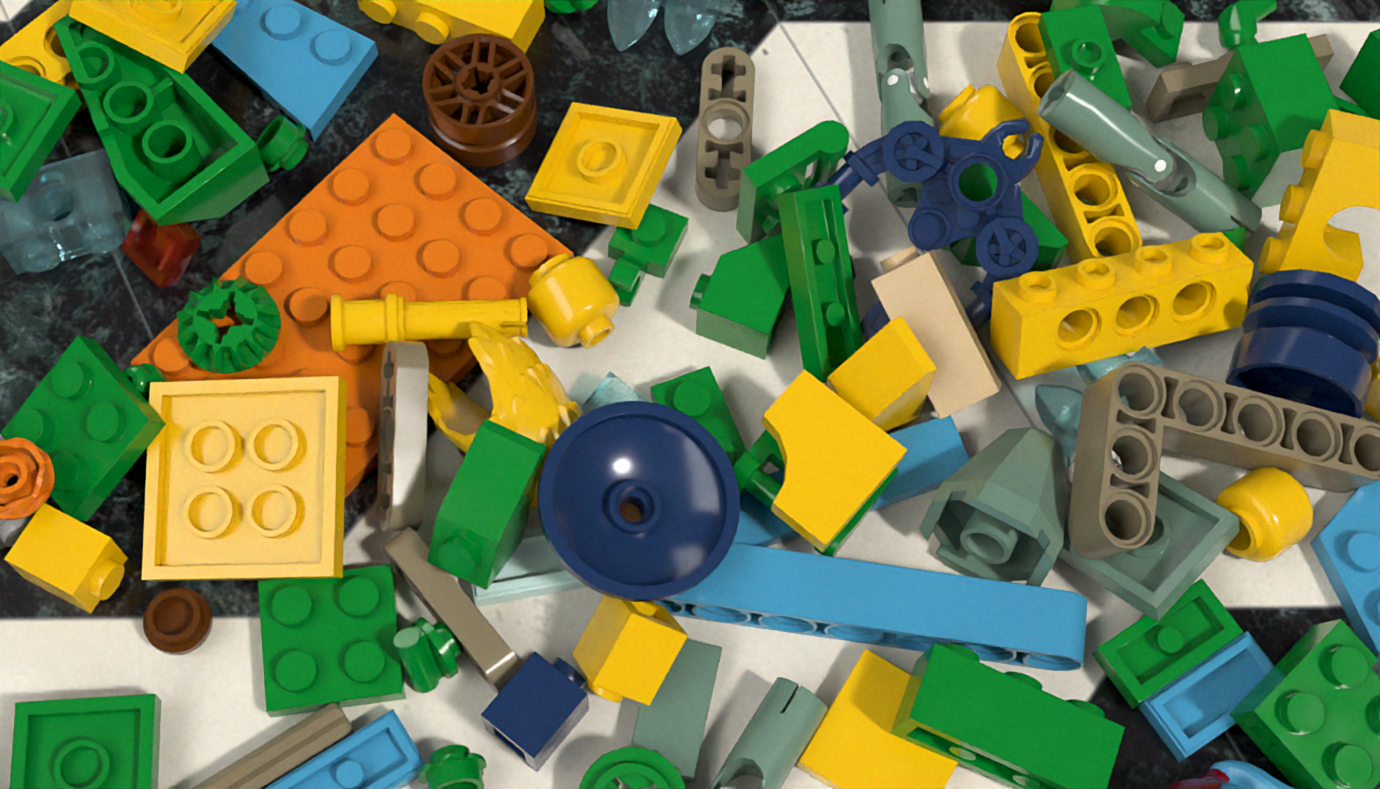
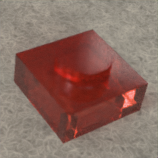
M140 208L120 249L160 288L178 285L202 237L187 222L158 226Z

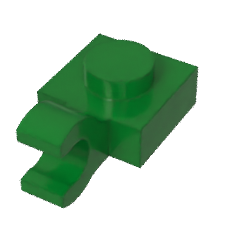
M649 203L637 230L623 227L616 228L608 244V257L617 261L610 272L608 281L617 292L620 304L628 307L632 305L647 272L664 279L688 231L689 218Z

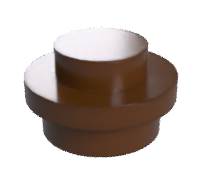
M187 588L169 589L156 596L148 605L143 618L144 633L148 641L157 650L168 655H183L196 650L206 641L213 625V615L209 604L199 593Z

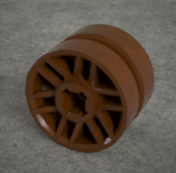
M476 33L454 38L443 44L433 53L424 69L422 88L431 133L438 147L455 161L473 167L501 165L520 155L534 138L538 122L534 75L530 61L524 52L514 43L502 37Z

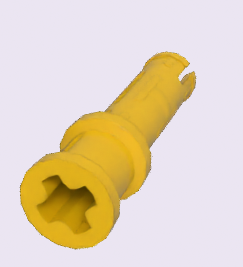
M387 293L384 299L345 300L342 294L331 295L333 352H344L346 345L387 344L388 341L470 339L472 334L469 324L472 321L482 322L511 337H521V339H527L526 297L498 300L404 302V296H397V293Z

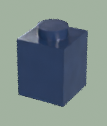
M534 652L481 713L485 729L538 772L589 711L588 694L582 690L586 685V680L577 670L561 658L556 657L550 664L537 652Z

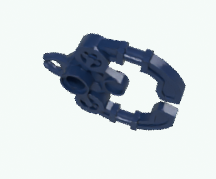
M1025 118L1001 122L990 129L979 141L940 136L937 129L924 121H904L893 127L887 135L866 144L856 152L850 150L843 157L846 163L825 183L819 180L812 188L839 184L844 216L850 209L842 201L863 180L873 187L880 180L877 175L889 171L891 175L903 182L921 183L923 187L922 195L908 224V236L911 242L921 250L930 251L932 249L937 250L962 238L972 237L976 239V257L987 273L982 283L977 280L970 287L977 297L964 310L975 332H977L991 319L993 283L1020 277L1031 269L1038 257L1039 240L1032 227L1024 222L1020 182L1034 169L1040 160L1044 138L1039 133H1032L1028 137L1026 154L1021 158L1012 159L1005 155L1003 143L1008 136L1025 134L1029 130L1030 124ZM973 164L987 165L994 171L997 178V186L994 193L983 201L970 200L960 190V176L968 166ZM850 255V262L854 281L857 277V273L853 257ZM881 301L871 305L860 323L861 332L869 340L890 322Z

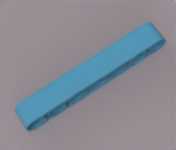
M732 543L719 566L697 586L675 597L661 601H652L666 607L672 616L919 652H926L934 643L940 645L956 644L975 652L981 661L1051 671L1079 670L1084 665L1088 599L1083 595L1066 590Z

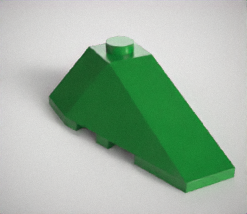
M69 13L53 24L119 185L158 226L221 218L270 181L257 144L185 72L182 74L70 17Z

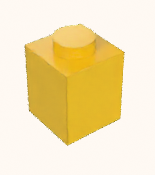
M46 503L37 510L4 558L24 579L90 614L100 600L108 599L118 588L124 575V563L128 559L111 537Z
M604 595L575 647L572 656L588 678L586 685L597 695L616 703L622 702L623 698L627 697L650 706L688 634L666 607L654 602L619 600Z

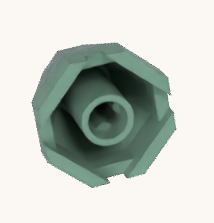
M1031 427L1008 429L941 483L919 530L927 541L932 532L941 543L936 551L937 556L945 566L964 576L1011 583L1012 581H1027L1025 585L1040 587L1063 546L1067 457L1056 440L1043 430Z

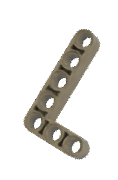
M1139 361L1128 362L1091 382L1084 391L1081 400L1068 518V534L1073 547L1082 556L1090 560H1105L1144 545L1151 537L1155 525L1162 449L1249 471L1258 467H1275L1289 473L1300 484L1335 493H1346L1380 481V425ZM1118 389L1126 396L1129 408L1122 402ZM1179 406L1183 409L1187 417V421L1182 417L1179 411ZM1238 423L1241 425V427H1242V429H1243V431H1244V434L1241 432ZM1112 451L1119 457L1123 472L1115 465L1112 459ZM1105 514L1114 522L1116 537L1106 526Z

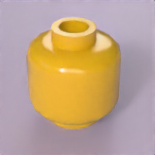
M969 84L936 119L942 124L938 132L940 136L979 141L990 129L1001 122L1025 118V116L995 86L986 84L975 89ZM1021 134L1010 135L1004 140L1003 150L1006 156L1015 159L1026 147L1018 139Z
M563 253L541 265L530 277L528 283L532 288L526 299L527 306L555 345L570 347L581 343L585 349H589L602 342L615 329L611 319L620 306L619 296L590 258L582 256L571 258L569 254Z
M1258 467L1246 473L1221 490L1214 503L1239 517L1240 532L1225 548L1230 553L1253 562H1267L1278 557L1302 540L1313 524V508L1304 487L1289 473L1275 467Z

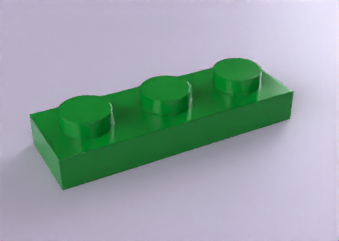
M839 184L776 195L803 369L822 383L827 382V377L863 346Z

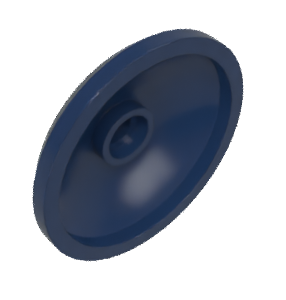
M624 401L596 408L582 415L563 431L555 441L543 464L538 482L537 507L542 531L548 545L560 563L576 579L589 588L612 598L632 602H652L672 598L687 592L706 579L719 566L728 553L737 532L740 515V494L738 482L729 458L717 440L702 425L686 414L665 405L646 401ZM631 503L635 505L640 511V520L630 522L624 519L620 513V504Z

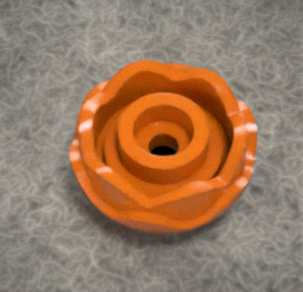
M15 437L9 440H0V520H18L33 514L44 505L54 487L55 471L53 463L46 452L27 439ZM11 477H18L16 484L12 486L7 485Z

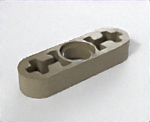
M723 47L712 51L705 58L702 65L695 193L698 200L705 207L717 212H727L738 208L741 172L744 167L751 164L755 66L748 54L733 47ZM722 71L734 72L732 98H721ZM729 118L736 121L742 131L737 137L724 140L712 135L708 127L716 119ZM718 159H729L728 189L716 188L715 179L717 176Z
M388 341L383 352L377 481V516L380 528L383 531H403L408 526L414 531H418L423 520L429 358L426 345L423 342Z
M408 526L381 546L383 552L436 621L443 622L452 632L462 653L495 693L499 694L522 667V664L450 573L427 562L428 546Z

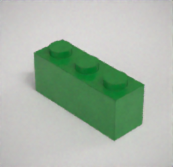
M934 643L915 662L890 733L931 752L954 760L960 765L1014 789H1107L1125 727L1104 718V711L1094 704L1077 699L1065 701L1043 691L1042 684L1031 676L1013 671L1002 673L980 663V657L966 647L956 644L940 645Z

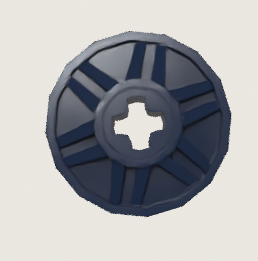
M1304 269L1285 270L1260 278L1251 291L1248 301L1249 310L1242 322L1244 335L1235 346L1225 380L1226 384L1360 419L1363 416L1372 382L1370 365L1378 358L1380 351V300L1375 294L1358 283L1326 272Z

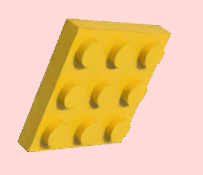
M340 376L150 382L149 404L165 421L166 425L147 447L142 580L208 581L343 578L347 380Z

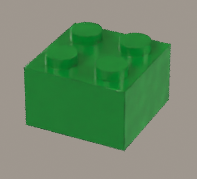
M1306 33L1237 47L1203 109L1202 124L1207 138L1210 141H1215L1222 158L1224 181L1260 208L1281 204L1288 185L1299 184L1305 169L1300 164L1301 154L1309 132L1312 129L1320 131L1329 108L1340 110Z

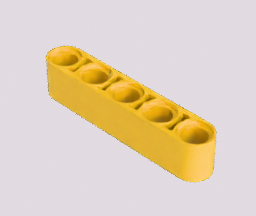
M1037 12L1020 14L1009 24L997 61V69L1008 100L1024 114L1026 121L1030 124L1029 130L1022 134L1026 147L1028 137L1032 133H1039L1044 138L1040 160L1034 169L1056 227L1069 241L1065 250L1070 264H1078L1090 258H1105L1097 249L1110 251L1114 255L1136 251L1142 246L1141 234L1113 164L1101 162L1037 114L1038 106L1041 102L1040 97L1044 96L1055 79L1037 26L1041 14ZM1023 49L1030 50V51H1032L1033 53L1024 51ZM1058 147L1068 148L1075 154L1064 152ZM1078 197L1089 199L1096 206L1086 205L1078 200Z

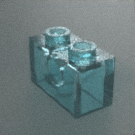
M105 148L41 166L18 203L0 197V251L16 274L27 271H47L57 266L61 261L88 253H108L117 249L122 243L138 239L125 190L116 179ZM71 212L66 218L54 221L59 215Z

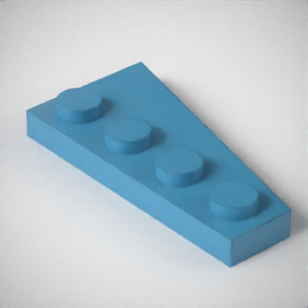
M234 0L238 3L233 18L213 39L209 46L221 55L223 62L238 76L242 74L261 91L263 98L279 112L283 110L297 124L300 122L304 124L306 128L305 135L315 142L378 56L376 42L293 0Z

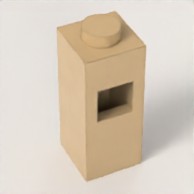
M912 245L881 261L880 264L885 274L873 279L871 283L890 321L902 316L937 368L928 391V396L940 420L999 392L1002 383L935 250L932 249L919 255L915 245Z

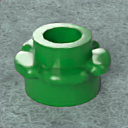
M281 115L270 122L262 131L255 143L265 165L266 172H274L279 167L284 171H289L303 158L308 149V143L302 139L306 131L304 124L300 122L295 125Z
M449 745L434 751L429 757L430 763L424 765L418 775L420 783H426L428 789H484L482 776L484 774L483 769L486 768L487 764L482 755L470 753L468 747L464 745Z

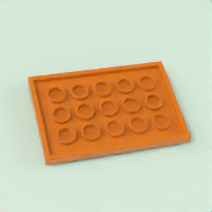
M393 113L219 278L221 281L236 280L241 275L249 283L257 286L263 285L275 301L281 316V330L275 347L264 360L250 369L237 373L221 374L204 370L194 364L181 348L176 337L178 335V320L176 318L130 363L131 365L139 366L142 364L155 366L165 375L167 382L340 376L346 379V498L378 465L381 364L386 344L346 345L344 352H333L331 295L342 294L345 300L384 299L387 293H397V296H404V302L519 299V297H526L527 299L528 293L532 288L528 281L541 265L557 255L567 253L573 258L574 254ZM235 305L232 306L231 310H228L225 318H214L212 321L220 332V341H222L223 335H227L228 329L231 326L242 325V322L239 321L236 315ZM468 339L405 340L407 342H423L426 345L429 358V372L446 384L452 382L456 385L478 363L468 344Z

